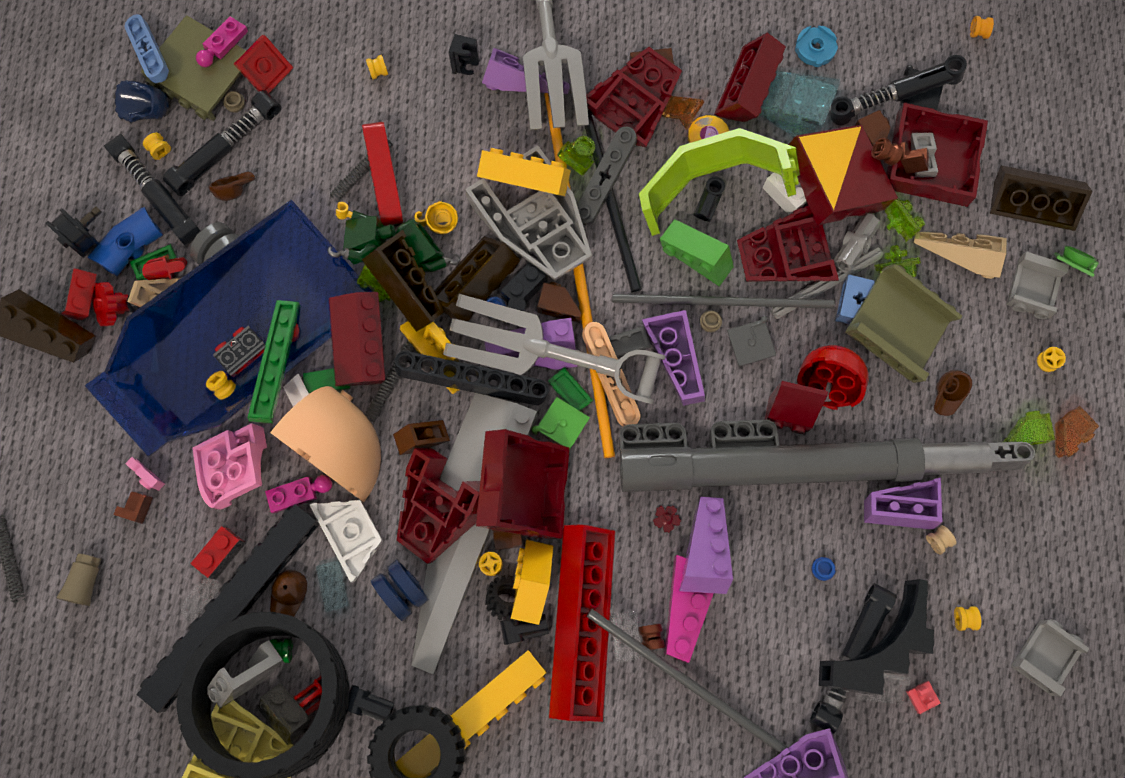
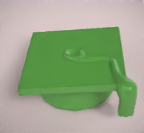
M1067 245L1064 248L1063 255L1057 252L1054 254L1057 259L1092 277L1095 275L1093 272L1099 264L1093 256Z
M556 397L539 425L532 427V433L537 435L540 432L559 445L571 449L590 417Z

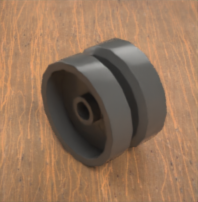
M221 222L212 223L203 228L193 240L190 248V257L201 267H204L212 277L220 280L234 274L243 265L249 253L247 242L235 234L225 223Z

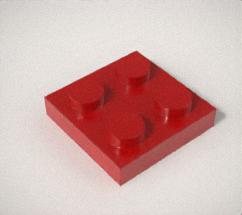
M261 35L234 63V66L258 92L265 90L270 93L293 69V66L265 35Z

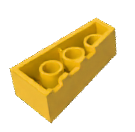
M490 148V152L482 150L477 177L556 195H566L571 170L564 168V163L551 161V165L543 164L544 159L531 156L530 160L523 159L524 155L514 152L507 156L503 155V150Z

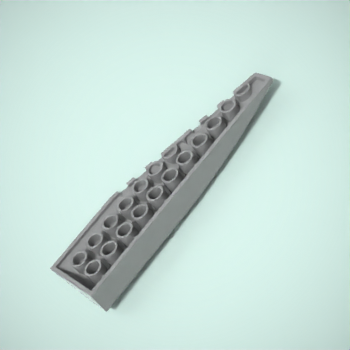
M475 393L440 480L457 492L463 481H480L485 431L507 429L530 436L532 427L538 417L537 411L514 402ZM476 524L473 525L431 564H427L423 591L429 600L420 608L412 659L413 667L434 675L492 529L477 527Z

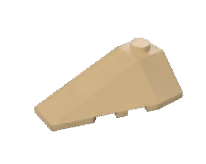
M916 232L914 243L976 274H980L984 278L992 279L994 277L1000 278L1006 256L1007 238L977 234V239H969L964 234L958 233L952 236V238H947V235L944 233Z

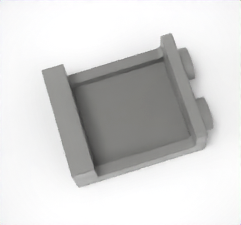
M1026 251L1018 259L1006 305L1012 306V309L1017 312L1027 311L1033 313L1034 317L1038 319H1049L1057 313V308L1054 305L1061 278L1068 273L1069 265Z
M1053 619L1040 620L1011 667L1049 695L1061 697L1066 689L1061 686L1080 654L1087 653L1089 648L1083 644L1084 641L1080 637L1064 631L1063 626Z
M269 640L260 645L247 665L250 668L235 678H231L224 667L220 669L207 687L209 698L212 702L217 703L219 708H222L267 680L283 659Z

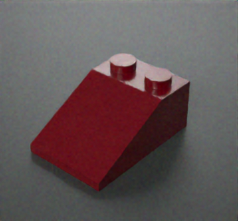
M781 381L769 396L765 420L774 422L777 429H782L784 426L792 428L791 431L794 433L805 434V431L809 432L813 428L828 396V391Z

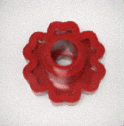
M110 282L95 284L93 308L97 322L100 326H114L116 315L129 312L127 307L128 295L121 292L114 293Z

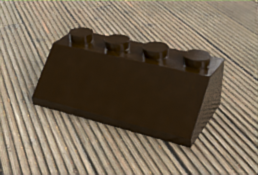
M1001 165L994 181L990 214L1075 231L1093 191L1086 182Z
M484 236L434 290L444 313L451 319L469 321L474 313L473 311L456 306L459 294L487 301L490 294L500 287L507 275L515 270L520 260L506 243Z

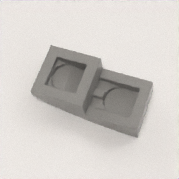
M912 133L911 150L927 148L929 152L928 171L916 172L914 177H936L938 168L934 154L937 148L933 133Z

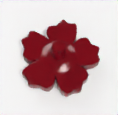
M662 506L656 508L655 515L657 518L653 519L654 525L658 528L663 526L664 533H670L674 529L673 525L679 526L681 522L679 515H675L677 508L674 506H667L666 510Z

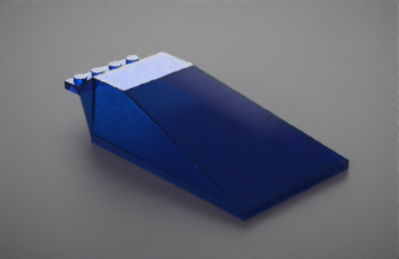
M291 199L126 317L105 371L87 383L85 388L149 458L168 442L221 426L252 401L263 354L234 378L213 356L216 352L215 348L222 342L226 341L228 343L233 339V333L239 328L249 326L266 345L276 301L299 302L300 309L296 323L299 327L300 335L296 341L291 343L285 375L332 338L329 310L330 297L373 291L342 256L336 258L328 254V248L333 246ZM334 247L331 249L332 252L338 253ZM218 371H224L227 379L232 380L236 384L234 392L222 400L214 395V391H210L206 387L208 378Z

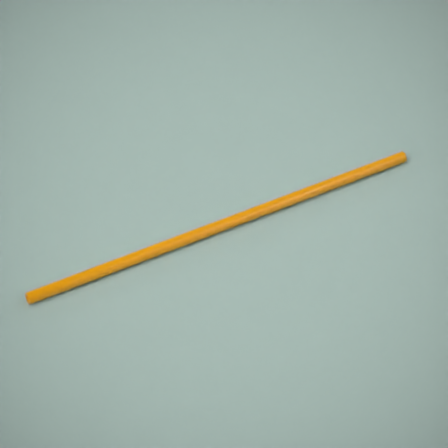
M544 93L555 162L564 163V168L567 169L561 128H553L549 94ZM582 263L575 267L573 272L584 329L593 320ZM590 369L604 458L615 457L604 388L596 370Z

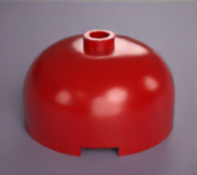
M827 345L813 350L805 357L797 376V384L826 390L827 383H832L829 392L831 401L824 402L823 406L832 410H838V407L849 405L854 407L863 400L869 382V373L865 362L857 353L846 347Z

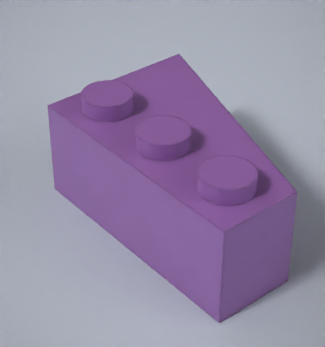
M941 478L923 483L917 482L909 486L871 492L864 500V523L935 529L942 523Z

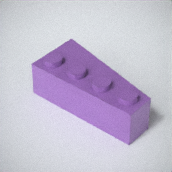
M686 310L642 319L645 331L656 353L666 356L665 360L661 359V363L682 405L704 402L705 394Z
M700 497L694 514L679 591L727 594L733 581L724 499Z

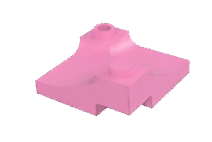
M251 423L235 432L226 430L192 448L198 488L203 500L209 507L218 510L224 509L232 505L231 500L262 486L261 456L262 451L267 448L263 427Z

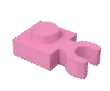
M131 457L125 463L141 478L139 483L146 489L150 490L153 488L159 491L165 485L138 459L135 460Z

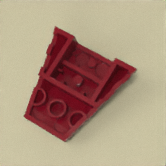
M647 47L628 61L626 66L620 70L617 69L611 74V77L604 82L598 83L592 91L586 94L587 108L597 120L615 133L622 127H631L637 135L636 146L647 148L682 74V70L652 48Z
M809 205L793 211L792 214L773 221L767 227H762L737 240L747 282L839 281L834 259H831L823 224H817Z

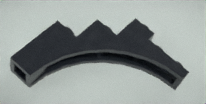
M923 579L905 581L903 599L892 627L884 638L868 652L844 661H820L818 686L869 695H883L884 673L908 674L910 665L909 653L933 654L934 630L926 628L928 581Z

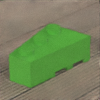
M675 219L660 238L663 251L667 255L676 257L719 287L734 267L729 245Z

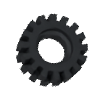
M503 575L501 579L497 577L494 579V582L491 581L486 595V609L488 612L492 610L491 615L493 617L497 614L499 620H502V617H506V621H510L514 602H506L499 597V595L508 594L515 598L516 589H513L514 580H512L513 576L510 575L509 579H506V576Z

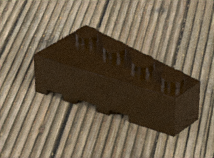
M402 230L363 258L362 261L417 332L432 323L444 310L432 286L427 285L425 281L426 274L422 267H418L413 257L416 254L412 247H408L404 239L407 236Z
M18 289L2 297L0 300V337L73 363L91 351L96 335L22 290Z

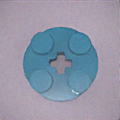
M818 25L817 28L806 27L798 35L795 52L804 63L814 67H821L829 63L837 52L836 35L825 26ZM812 43H813V44L819 43V44H820V47H819L820 49L814 48L813 45H812Z

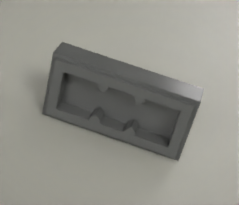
M644 326L609 337L617 358L623 357L626 353L634 350L651 348Z

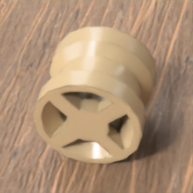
M943 525L939 526L935 533L926 535L927 542L931 544L933 550L939 555L943 554L947 547H953L957 543L951 531Z

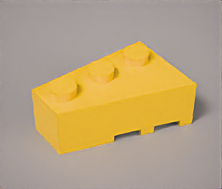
M526 540L525 547L519 549L513 589H516L511 619L539 625L550 586L553 545Z

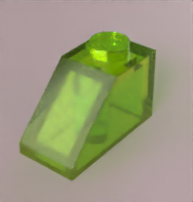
M1040 411L1025 413L1026 416L1017 421L1003 442H1027L1030 445L1047 444L1055 440L1050 413L1040 414Z

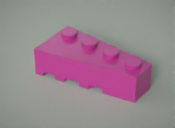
M676 555L673 563L664 654L689 663L714 593L679 591L686 558Z

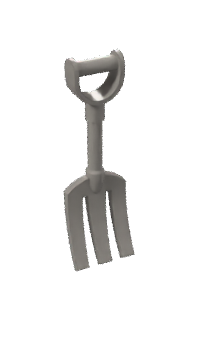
M536 0L543 42L542 46L527 52L523 56L530 130L542 129L538 66L544 65L553 128L565 127L562 64H567L576 126H588V109L581 52L569 46L558 45L552 15L553 2L552 0Z
M459 294L456 306L526 328L525 334L452 319L450 331L520 353L519 357L516 358L446 343L443 355L518 375H523L530 370L539 357H548L596 370V373L614 377L617 387L624 395L634 400L653 404L654 400L651 399L661 359L665 360V355L647 350H634L626 353L618 360L554 345L544 340L543 327L538 315ZM647 355L638 392L635 395L623 386L620 379V371L624 362L630 357Z

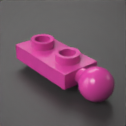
M230 16L202 43L205 50H200L196 54L197 63L201 67H209L213 63L214 55L222 59L248 32L247 27Z
M320 475L315 479L314 483H312L311 477H305L267 490L265 493L271 513L286 510L289 506L293 507L294 504L301 505L317 499L315 491L326 493L331 490L333 482L329 476Z

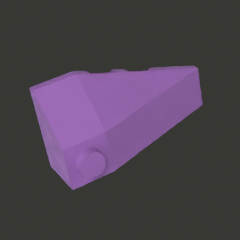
M571 318L541 323L544 340L554 345L576 350ZM522 327L510 331L525 334L526 328ZM485 342L486 351L519 357L520 352ZM539 357L533 365L553 370L563 369L564 367H578L577 365L548 357Z
M829 728L806 734L792 746L784 749L779 755L764 763L744 778L849 777L841 752Z

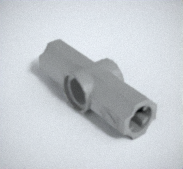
M867 213V215L862 216L854 230L846 233L842 248L834 259L835 267L839 271L844 273L851 271L861 254H867L871 245V239L880 226V220L875 215Z

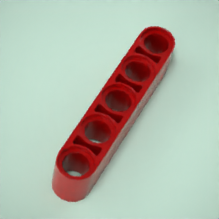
M384 122L363 124V135L380 221L384 226L403 223Z

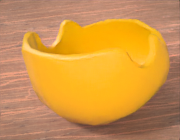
M436 202L427 208L425 214L426 225L436 234H447L456 228L458 223L457 211L449 203ZM442 222H448V223L445 224V225H440V224H438V223H442Z

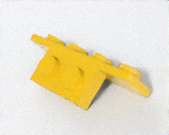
M409 321L400 325L401 332L419 354L456 362L459 361L457 358L443 355L446 343H452L447 339L444 330L434 322L417 332ZM452 371L444 372L447 377L455 375ZM447 387L451 394L459 391V389Z

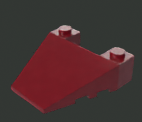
M414 448L406 467L405 476L408 477L407 488L403 490L402 498H405L404 510L400 511L396 540L425 563L431 564L476 524L480 481H463L457 492L440 480L448 459L433 448Z

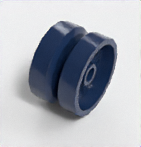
M396 559L387 567L393 582L382 573H379L370 581L389 609L397 618L404 621L412 614V608L406 599L419 608L429 599L414 575Z

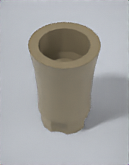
M78 553L56 599L90 606L101 559Z

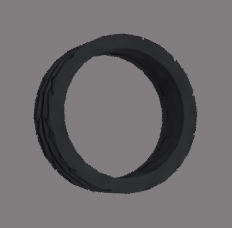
M253 612L236 617V619H232L216 628L196 648L180 680L182 683L178 688L176 707L178 722L181 724L180 730L185 742L199 760L202 759L201 762L219 774L234 778H289L314 765L333 745L343 728L348 712L346 710L349 705L350 685L347 670H344L345 664L339 652L324 635L293 616L276 612ZM270 636H290L301 639L313 652L318 661L322 676V695L313 723L304 736L288 751L272 759L260 762H243L225 749L214 731L211 719V699L208 696L207 687L217 672L244 646L258 639Z

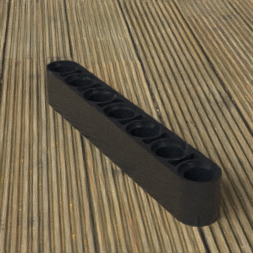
M409 351L399 352L395 357V372L402 378L531 405L542 404L549 392L548 384L544 380ZM406 361L409 362L411 365L407 368H403L399 364L401 362ZM429 366L433 370L431 372H424L422 368ZM452 371L455 375L447 377L444 372ZM469 375H473L477 378V380L471 382L468 381L466 377ZM496 380L499 385L491 386L488 381ZM513 384L518 385L521 390L514 391L510 386ZM539 389L543 395L537 396L532 390Z

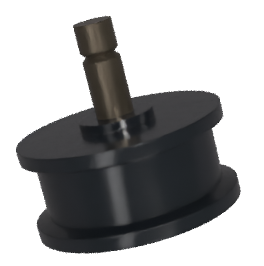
M95 206L91 212H88L79 221L61 208V214L52 222L47 221L46 224L59 236L56 239L65 248L70 246L84 258L86 257L85 252L93 244H100L89 233L90 230L87 226L102 211Z

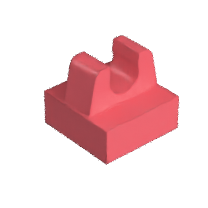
M925 681L906 691L918 714L941 704L929 681Z

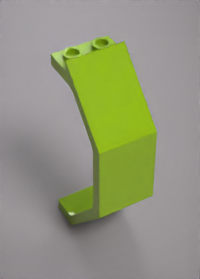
M741 128L679 146L639 193L642 211L651 235L660 234L658 225L659 215L693 178L740 164H750L779 174L783 179L787 196L796 195L795 185H799L797 176L800 175L796 147Z

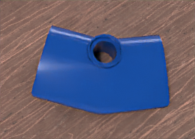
M143 207L115 225L87 258L100 264L105 270L118 277L130 262L128 259L139 258L144 252V245H150L162 237L163 233L150 218L146 208Z

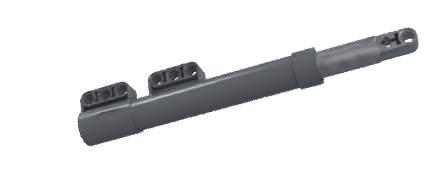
M770 420L716 422L712 425L709 434V448H690V446H687L686 430L679 423L629 424L622 427L619 437L622 492L691 490L692 487L881 480L917 482L921 481L924 475L1020 470L1035 456L1034 448L1027 442L922 444L918 438H897L877 442L779 445L777 427ZM739 432H743V433H745L747 436H746V437H742V436H740L738 433H739ZM761 432H767L770 436H764ZM716 433H721V434H723L725 437H722V438H721V437L716 436L715 434H716ZM652 435L655 436L657 439L650 440L647 438V436ZM670 435H677L679 439H673ZM631 436L634 440L628 441L625 437Z

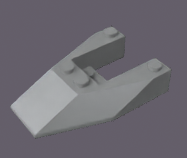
M538 145L522 154L525 160H530L532 156L544 159L543 164L551 165V162ZM484 178L465 189L468 202L498 239L554 280L592 257L574 194L568 186L565 196L537 190V193L507 211Z

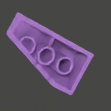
M493 48L482 83L486 84L485 86L491 90L526 92L524 67L517 62L519 58ZM545 73L539 74L540 93H548ZM563 81V93L568 94L570 84Z

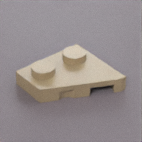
M185 279L134 281L127 302L163 317L172 318Z

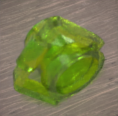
M580 136L571 143L567 141L557 155L579 174L585 175L594 163L591 159L595 150V144L590 137Z

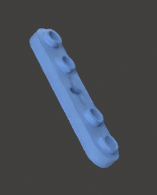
M141 15L131 16L124 26L144 73L153 83H161L168 77L169 69L147 22Z

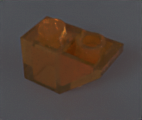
M1081 406L1070 410L1055 423V455L1058 458L1065 455L1070 457L1079 450L1077 446L1081 442L1086 443L1095 436L1093 432L1099 427Z

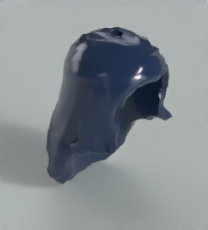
M125 80L117 85L115 91V111L120 119L129 122L143 119H162L167 113L169 101L163 90L138 81Z

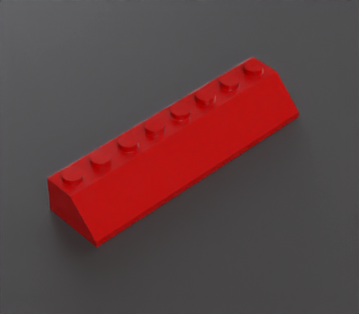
M564 525L549 718L566 721L603 722L609 632L586 616L593 609L607 620L610 619L615 543L614 530L588 525Z

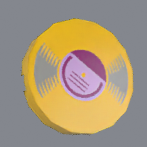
M705 115L698 117L692 122L688 130V141L692 143L729 131V128L722 119L716 116Z

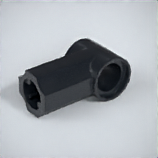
M714 176L706 182L704 191L693 214L698 219L711 222L725 190V182L722 178ZM715 186L719 189V192H712L709 187Z
M542 614L539 625L510 619V621H500L504 645L549 634L545 614Z
M352 685L349 693V705L346 711L360 716L366 715L383 722L388 715H391L395 703L373 695L369 690L365 691L360 689L359 686Z

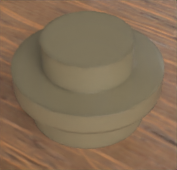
M231 91L224 97V106L230 112H239L245 106V99L242 94Z
M706 311L700 318V325L707 332H715L721 327L722 318L715 311Z

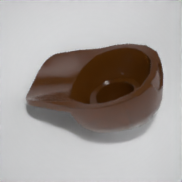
M244 172L224 177L212 182L208 188L217 199L230 201L239 198L243 192V185L254 181L255 176L252 172Z
M950 370L943 374L936 385L938 395L934 404V411L944 416L953 415L970 393L972 388L971 377L960 370Z
M285 570L278 574L271 590L270 612L293 617L296 615L307 592V580L301 572Z

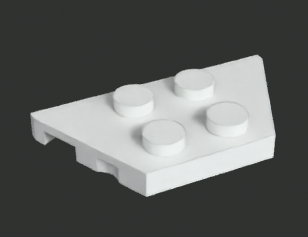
M361 500L310 504L351 583L355 582L383 542Z

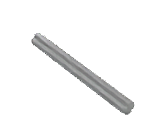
M875 247L868 251L866 255H861L852 270L847 271V273L837 269L839 281H817L788 299L815 298L844 281L848 275H854L883 257L882 250L879 247ZM772 307L771 313L774 318L779 319L796 308Z

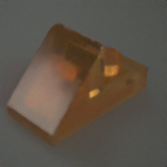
M671 96L662 116L679 119L685 129L688 130L703 106L704 101L703 99Z

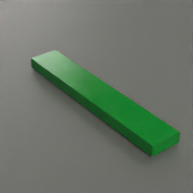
M276 301L247 417L249 422L273 423L300 309L299 302Z

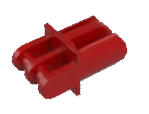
M166 254L163 257L148 260L143 266L142 274L148 280L172 279L175 272L183 271L187 265V260L184 257L169 259V255Z
M322 676L315 679L312 684L292 698L293 702L296 703L314 690L311 695L298 705L300 710H303L318 698L321 700L322 687L319 682L322 681ZM320 700L303 713L305 718L319 708Z

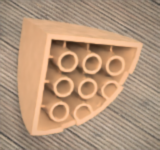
M330 386L321 387L299 401L270 433L364 502L377 481L381 465V449L377 433L367 416L351 402L352 396L343 390L339 393Z

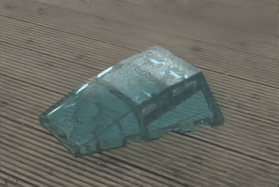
M776 70V77L769 86V94L762 103V111L759 115L773 122L778 128L788 132L793 138L797 135L820 132L839 87L840 79Z

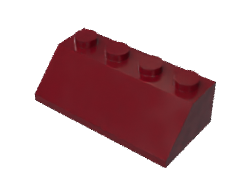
M768 32L744 45L714 115L740 122H747L757 118L762 111V103L769 94V86L776 77L777 67L784 58L783 53L786 46Z
M355 292L330 297L329 310L335 387L381 384L385 381L378 292Z

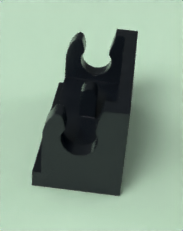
M454 34L448 52L452 73L472 75L474 74L473 71L466 70L465 66L467 64L472 66L479 65L480 58L477 39Z

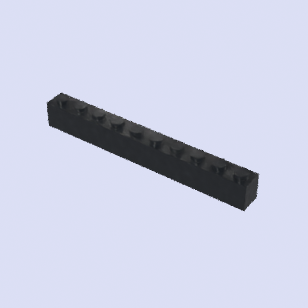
M294 504L293 507L289 506L282 514L283 519L278 525L275 524L267 532L268 537L263 543H258L251 552L253 555L248 561H244L236 569L237 574L234 578L223 584L219 596L216 599H212L205 606L204 614L200 618H196L190 624L189 632L174 643L172 647L174 650L169 656H165L159 661L156 666L158 669L152 676H148L141 683V689L136 695L157 713L166 712L176 700L185 666L196 648L202 644L201 642L216 628L232 619H236V617L246 615L320 525L318 520L303 508Z

